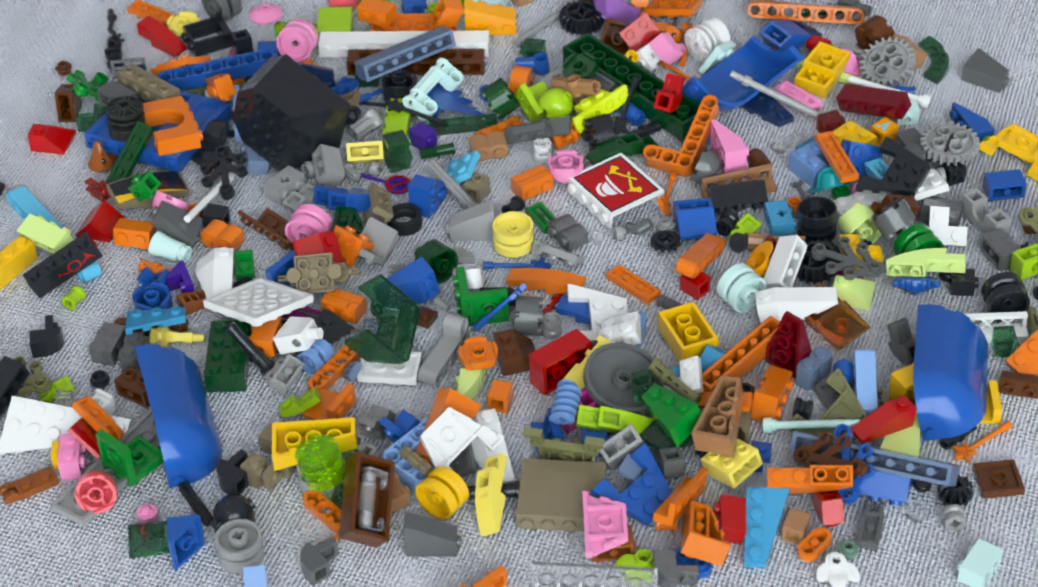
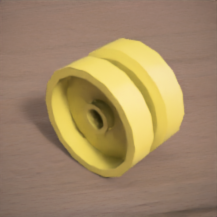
M509 211L497 216L492 225L493 247L495 251L508 258H517L528 254L534 244V228L531 217L519 211Z

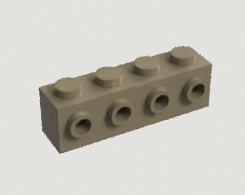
M134 64L117 72L118 83L134 91L137 97L145 102L181 96L179 88Z

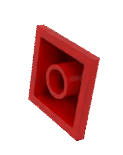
M33 124L27 134L31 151L65 155L76 135V130Z

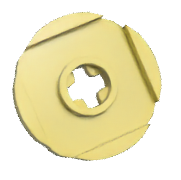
M179 12L178 16L174 17L172 15L168 18L167 27L176 36L182 37L181 34L184 33L183 26L198 22L200 18L193 12Z

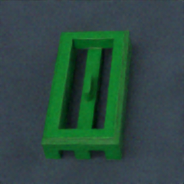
M542 202L525 208V213L531 217L535 225L543 234L547 233L549 226L545 216L549 221L556 219Z

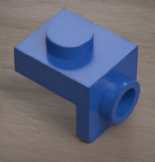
M145 267L139 274L137 281L141 285L144 284V287L149 286L151 282L167 285L166 277L170 272L166 268L154 274L148 267Z

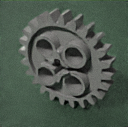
M889 36L888 41L882 38L880 43L875 40L876 45L869 44L871 49H865L866 55H861L862 60L859 61L861 74L865 80L884 86H894L895 83L900 86L901 80L906 82L905 77L912 76L910 71H915L913 65L917 64L915 60L916 55L913 48L910 47L909 43H905L904 39L899 41L898 37H896L893 41L891 36Z
M943 121L942 125L936 123L935 127L930 125L929 129L925 128L924 133H921L920 148L927 155V159L933 158V162L940 161V165L946 162L947 166L950 163L957 166V162L964 165V160L970 162L971 158L975 159V155L978 154L980 147L979 137H976V132L972 133V128L966 129L967 125L961 127L959 122L953 125L952 121L949 124Z

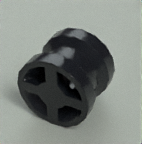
M797 397L793 408V417L798 414L805 420H810L814 401H803L802 398Z

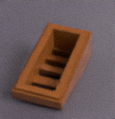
M204 290L176 295L178 306L181 308L186 307L187 315L205 308L203 300L206 299V294Z

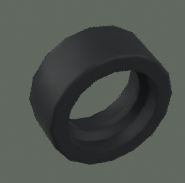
M401 203L392 207L394 216L387 225L397 230L398 236L413 235L422 228V213L416 205ZM401 217L414 218L413 220L408 222L395 221L396 219Z

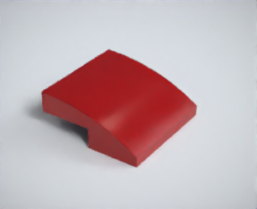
M83 418L79 419L69 428L68 432L97 459L100 458L96 438L97 432Z

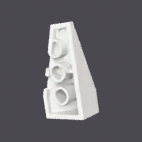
M214 248L196 263L195 277L199 280L200 287L206 294V299L233 288L234 248Z
M774 287L755 292L760 324L769 316L781 321L786 311L804 321L805 317L813 313L819 314L838 304L836 287Z
M495 408L479 411L472 421L482 426L484 425L491 431L503 436ZM476 437L471 442L474 463H477L484 469L486 458L503 453L507 457L502 483H515L505 440L490 452Z

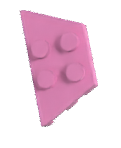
M582 491L586 559L628 542L626 504L611 501L603 496L598 499L589 496L588 491Z

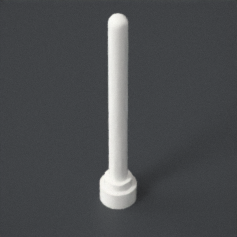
M854 76L848 77L849 83L859 86L901 91ZM908 93L910 100L917 99L918 105H921V108H928L931 95L920 94L918 96Z

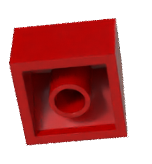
M335 231L317 233L292 242L296 256L333 253V261L343 262Z

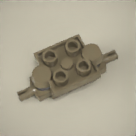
M333 253L294 256L295 267L289 268L287 275H278L277 278L278 283L289 282L291 287H296L297 290L309 294L336 291V285H340L341 282H348L350 275H360L361 272L359 270L361 269L360 267L349 268L346 262L338 263L333 261Z

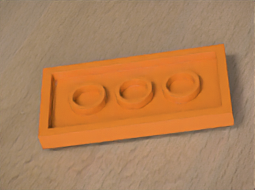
M397 13V18L387 28L371 24L370 31H431L429 18L432 13Z

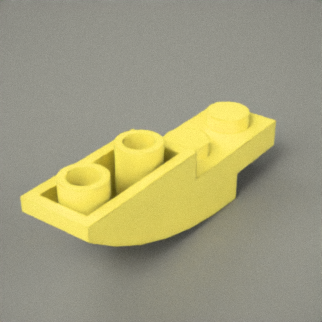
M503 453L486 458L484 469L477 471L475 505L478 526L483 537L500 531L506 498L501 493L507 457Z

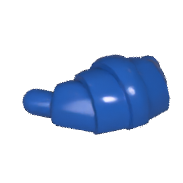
M901 276L893 280L892 285L905 289L907 292H912V294H920V292L939 288L940 282L930 276Z

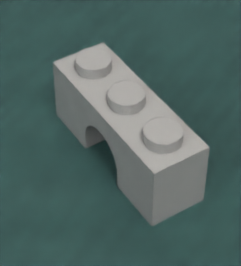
M974 188L961 194V202L964 203L962 214L983 233L1002 228L1006 234H1010L1012 218L1000 208L990 212L987 204L988 197L979 189Z

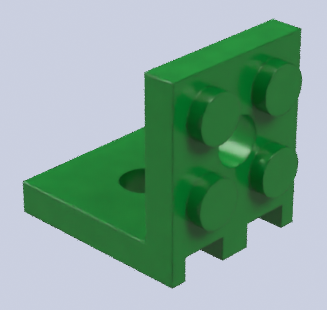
M456 267L453 283L454 287H457L454 290L455 301H459V303H456L457 314L467 317L469 326H473L508 297L507 288L468 292L464 267ZM508 304L490 318L487 324L508 322ZM488 305H492V306H493L492 308H489V309H486V308H485V307L488 306Z
M102 429L96 433L103 469H112L114 476L119 480L123 477L127 479L128 486L130 487L164 462L161 449L140 435H137L127 444H123Z

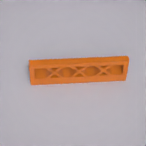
M702 467L693 478L686 477L654 512L653 520L672 527L686 512L690 500L696 501L705 491L708 469Z

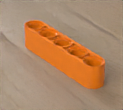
M706 233L679 258L675 272L694 279L721 254L725 245V239Z

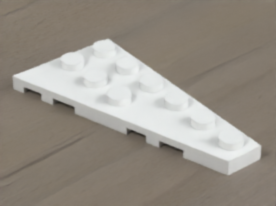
M12 396L0 439V455L15 452L23 453L24 451L49 450L52 448V441H60V434L69 433V428L82 417L71 407ZM109 415L123 431V434L130 429L131 419Z

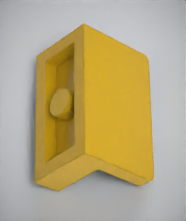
M989 380L986 413L979 424H1000L1002 405L997 380Z

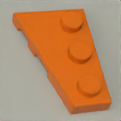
M190 55L180 56V60L171 59L168 60V64L167 62L157 64L156 68L151 69V73L158 76L164 70L211 61L210 56L190 57Z

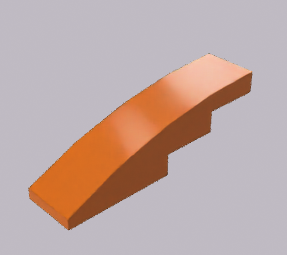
M512 268L505 281L508 286H517L525 283L527 291L544 289L547 295L567 293V284L583 287L586 278L585 276L552 269Z

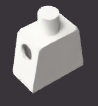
M292 316L288 318L273 337L279 353L287 354L308 350L316 339L323 338L324 332L321 327H317L313 318Z

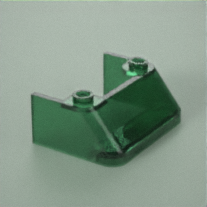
M379 274L358 287L361 292L371 299V313L380 320L377 333L375 335L369 329H365L345 340L344 344L367 362L403 364L410 359L420 315L419 307L382 274Z

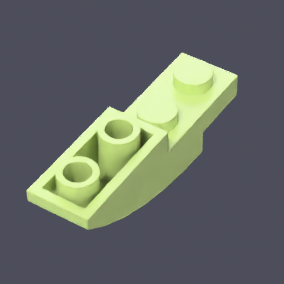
M928 248L905 252L886 259L887 276L926 277V272L966 273V254H947V248Z
M460 368V375L456 376L455 387L458 388L455 391L473 400L484 382L487 368L473 371Z

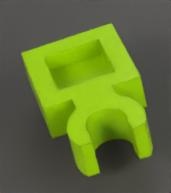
M747 213L736 223V229L731 231L729 238L737 233L743 234L748 238L749 233H756L762 224Z
M66 375L53 382L50 390L38 394L42 402L51 403L55 398L59 401L76 391Z

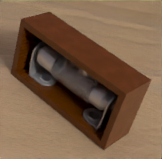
M356 452L346 459L339 539L375 548L389 541L394 461L361 452Z

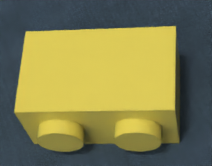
M382 141L346 143L348 163L364 164L371 163L372 160L385 162Z

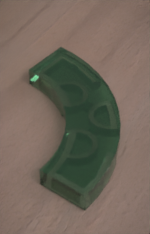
M928 36L918 44L927 53L931 61L923 77L938 84L947 74L949 57L948 53L943 49V45L933 37Z

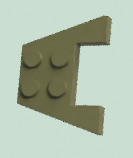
M837 368L826 382L840 396L819 420H863L867 417V414L842 371ZM796 414L790 421H799L804 419L800 415ZM835 428L787 429L791 432L802 431L816 435L828 432L833 438L837 439L834 436ZM852 435L850 440L854 442L857 438Z
M524 427L523 436L530 438L529 443L532 446L538 447V453L545 460L594 462L595 457L600 453V449H603L605 441L602 438L586 436L584 444L579 441L569 443L559 438L545 439L543 429Z

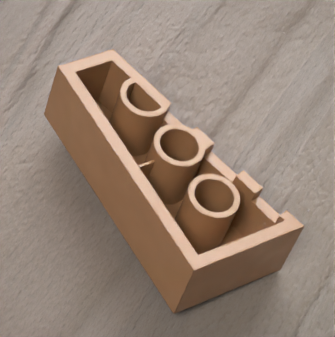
M721 375L691 432L695 450L734 457L744 400L741 378Z

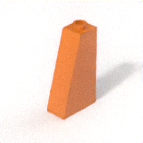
M451 388L439 389L424 431L448 407L473 420L481 405ZM420 440L416 453L425 459L426 462L433 465Z

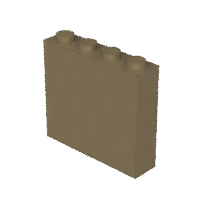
M523 459L516 511L517 528L584 532L582 491H588L589 496L595 497L590 492L604 478L606 479V462Z

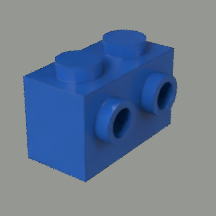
M1020 169L984 173L982 188L988 197V201L1025 197L1026 181Z

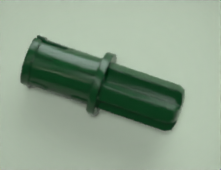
M453 142L443 145L436 144V146L419 150L421 159L437 156L440 158L443 155L456 154Z

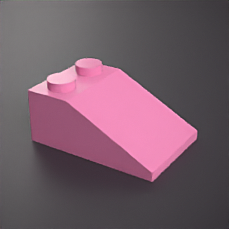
M712 119L710 149L716 152L721 159L720 168L723 169L721 174L748 169L746 156H749L748 146L744 145L742 138L715 119Z

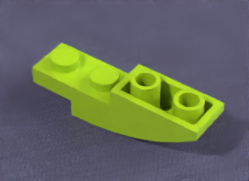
M579 405L576 427L607 431L616 435L632 424L642 440L656 441L658 424L653 419L604 406L596 408Z

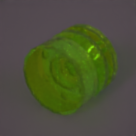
M325 435L315 436L306 440L298 447L295 458L310 489L326 491L344 481L345 461L334 438Z

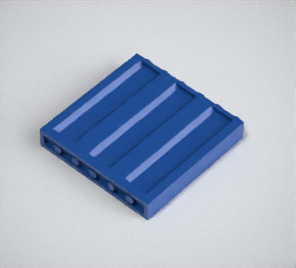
M180 90V95L185 102H188L189 109L193 112L194 120L197 121L198 129L202 131V135L211 120L227 123L232 118L231 103ZM105 113L84 133L86 148L93 149V143L98 140L101 142L106 153L119 156L126 142L117 141L110 137L107 113ZM162 124L153 126L152 128L155 129V132L174 128L178 125ZM152 134L138 162L179 173L200 148L159 156Z

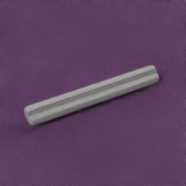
M431 159L427 163V167L441 182L445 183L450 192L467 209L478 205L435 159Z

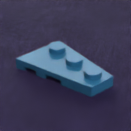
M173 306L168 309L156 307L150 310L133 309L127 311L126 335L133 334L132 330L141 328L144 332L149 331L150 328L156 325L168 327L186 323V307Z

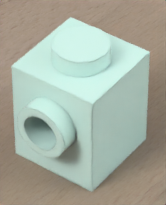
M917 99L910 100L911 107L902 120L896 119L898 125L919 123L920 109Z

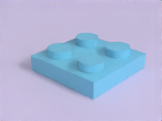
M475 150L464 154L457 160L453 159L448 163L446 172L459 184L471 178L481 155Z

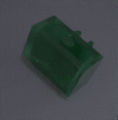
M403 130L382 135L385 164L390 173L411 168L410 161L413 160V157L409 150V147L412 145L410 137L406 136Z

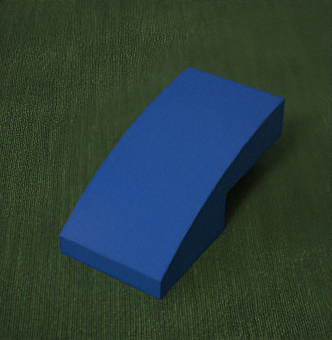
M561 296L555 308L556 313L574 316L577 323L590 324L588 303L568 302V297Z

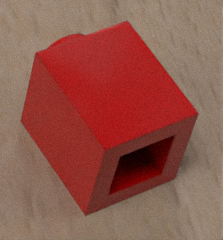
M701 272L694 279L681 275L680 290L699 300L710 291V276L704 272Z

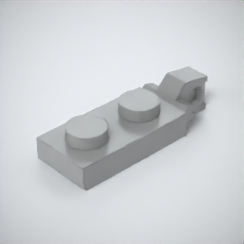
M534 241L531 252L539 256L548 254V258L557 261L559 258L565 259V264L574 267L576 263L582 265L584 257Z

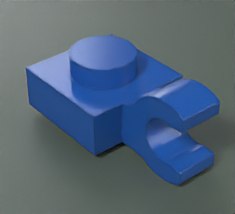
M752 441L751 446L758 449L763 462L754 472L763 473L764 463H770L772 443Z

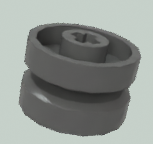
M201 0L204 10L210 18L221 15L223 20L226 21L242 11L241 0Z

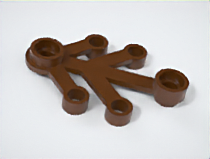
M828 432L820 433L816 442L810 446L800 445L794 452L795 462L805 468H810V465H813L812 462H816L819 465H853V475L857 477L864 476L868 470L867 463L861 459L856 458L848 461L833 457L841 450L850 447L851 440L844 435L839 436L836 444L822 454H816L815 452L824 445L827 446L832 443L833 436Z

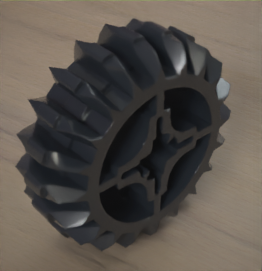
M586 0L567 3L560 10L559 22L562 29L566 32H571V35L577 34L578 36L580 34L596 33L603 26L604 18L601 17L602 13L596 10L592 1L587 2Z
M819 238L817 241L811 239V242L806 243L808 247L796 276L800 281L805 280L807 284L812 282L815 285L817 282L823 284L824 280L830 282V277L835 278L836 273H826L825 266L829 261H833L836 264L841 263L840 261L827 257L824 260L818 261L811 257L812 247L816 243H822L826 249L842 254L833 241L828 242L827 239L821 241Z

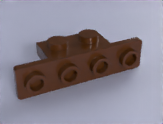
M266 208L258 220L253 219L241 210L237 212L242 217L240 221L245 225H253L252 228L259 234L264 232L269 240L272 242L278 241V245L283 249L287 250L289 248L294 251L293 244L286 239L285 227L288 220L269 208Z

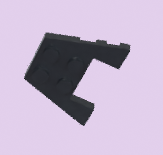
M886 136L879 147V152L895 157L882 180L862 175L856 185V191L872 190V193L885 191L896 195L915 196L930 171V165Z

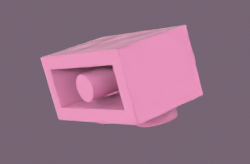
M70 433L60 434L57 464L61 480L78 479L83 474V467L86 465L84 453L87 452V449Z

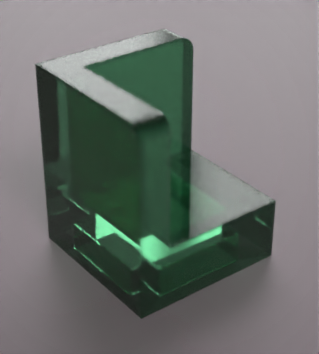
M1013 326L993 328L991 345L995 358L1010 357L1016 351L1017 336Z

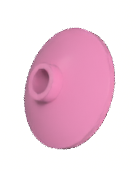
M260 4L251 9L249 17L256 24H272L282 17V9L275 4Z

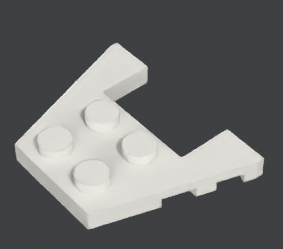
M567 284L568 302H588L591 331H579L591 341V345L596 344L598 329H601V321L628 313L626 298Z
M450 407L419 436L434 468L445 466L451 469L449 464L476 437L490 452L505 439L504 436L472 421L471 418Z

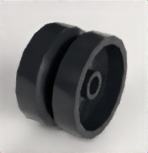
M1002 272L995 274L987 279L982 286L981 294L988 313L1026 312L1029 309V296L1021 277L1016 273Z

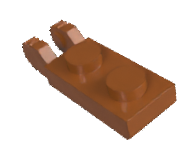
M48 466L12 483L2 484L0 486V495L3 496V501L6 504L14 503L58 485L59 479L51 466Z

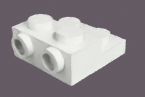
M635 311L601 321V329H598V336L601 335L613 343L640 344L641 316L639 312Z

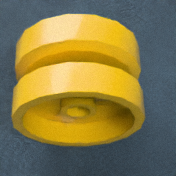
M437 466L428 474L427 478L423 479L416 486L415 496L427 513L439 520L445 521L450 519L457 509L468 500L469 490L466 483L456 472L445 466Z

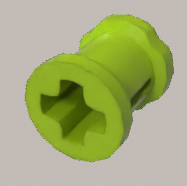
M73 286L71 292L62 297L63 306L69 310H75L77 304L86 298L85 291L79 286Z

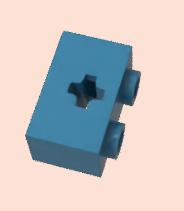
M787 200L764 203V218L770 236L794 235V230H797V221L793 219L792 207L788 206Z

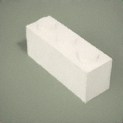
M798 235L779 237L764 276L767 289L793 287L808 247Z

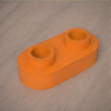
M822 527L813 529L798 544V557L805 562L815 561L831 545V532Z

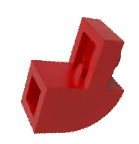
M666 73L663 90L657 91L653 108L666 112H675L683 98L681 93L685 77Z

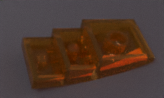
M820 282V283H819L818 285H816L815 287H825V286ZM839 297L837 305L819 314L813 313L805 317L804 320L816 333L838 350L870 329V326L845 300L842 301Z

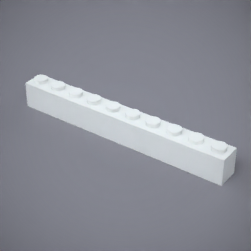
M428 31L320 32L319 54L320 58L347 57L348 49H387ZM453 31L456 46L449 49H484L485 56H489V31Z

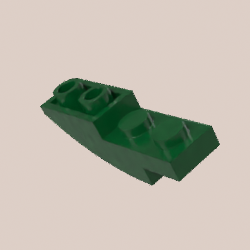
M636 132L628 133L599 145L586 154V159L592 165H595L619 153L625 156L641 154L646 146H658V144L650 136L640 137Z

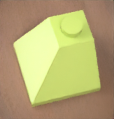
M836 275L833 287L837 289V305L870 310L876 282L859 278L846 280L843 276Z

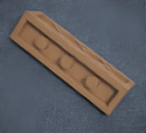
M770 163L702 178L701 196L702 198H708L707 191L709 188H707V184L716 183L714 186L728 185L723 184L727 179H733L729 184L764 180L766 192H776L777 186L772 179L773 167ZM767 171L766 176L758 177L761 172ZM745 175H750L747 180H741Z

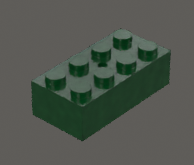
M238 320L211 321L204 372L207 392L247 391L249 356L225 332V329L230 323L235 322L248 337L252 334L251 324Z

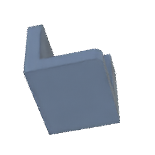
M629 453L617 468V472L630 480L626 488L642 472L641 467L630 457L631 454Z

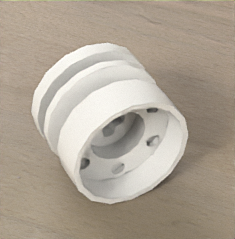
M716 17L704 20L685 33V44L689 53L695 59L702 62L706 61L716 46L730 42L729 31L722 21Z

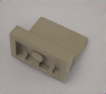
M372 183L368 187L371 207L363 215L365 225L370 217L386 224L394 216L390 192Z

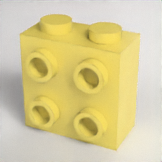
M738 438L734 457L708 452L700 459L703 467L708 469L707 475L733 489L763 464L758 449Z

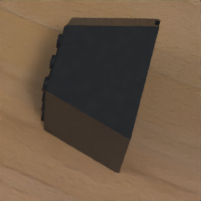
M287 54L268 59L238 91L232 119L242 142L280 172L288 165L298 168L305 161L313 160L312 153L320 144L340 149L350 103Z

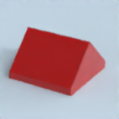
M104 200L89 212L76 233V237L87 232L92 240L111 243L113 227L120 218L124 219V216Z

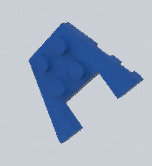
M644 443L630 456L644 471L638 479L620 494L604 478L590 493L595 497L603 496L611 501L626 504V515L648 526L653 521L654 512L670 496L672 490L648 446Z

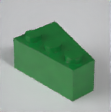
M655 383L641 396L649 414L678 448L691 434L701 415L697 403Z

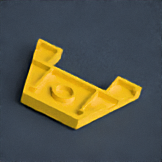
M1013 123L1001 130L996 136L993 135L987 141L980 143L979 150L990 156H993L997 148L1001 147L1007 153H1012L1022 161L1032 164L1026 175L1038 181L1037 135Z

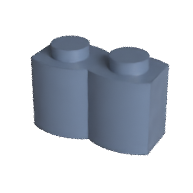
M820 346L815 348L809 357L802 359L797 365L796 385L808 391L813 389L814 385L819 383V380L826 378L831 372L833 352Z

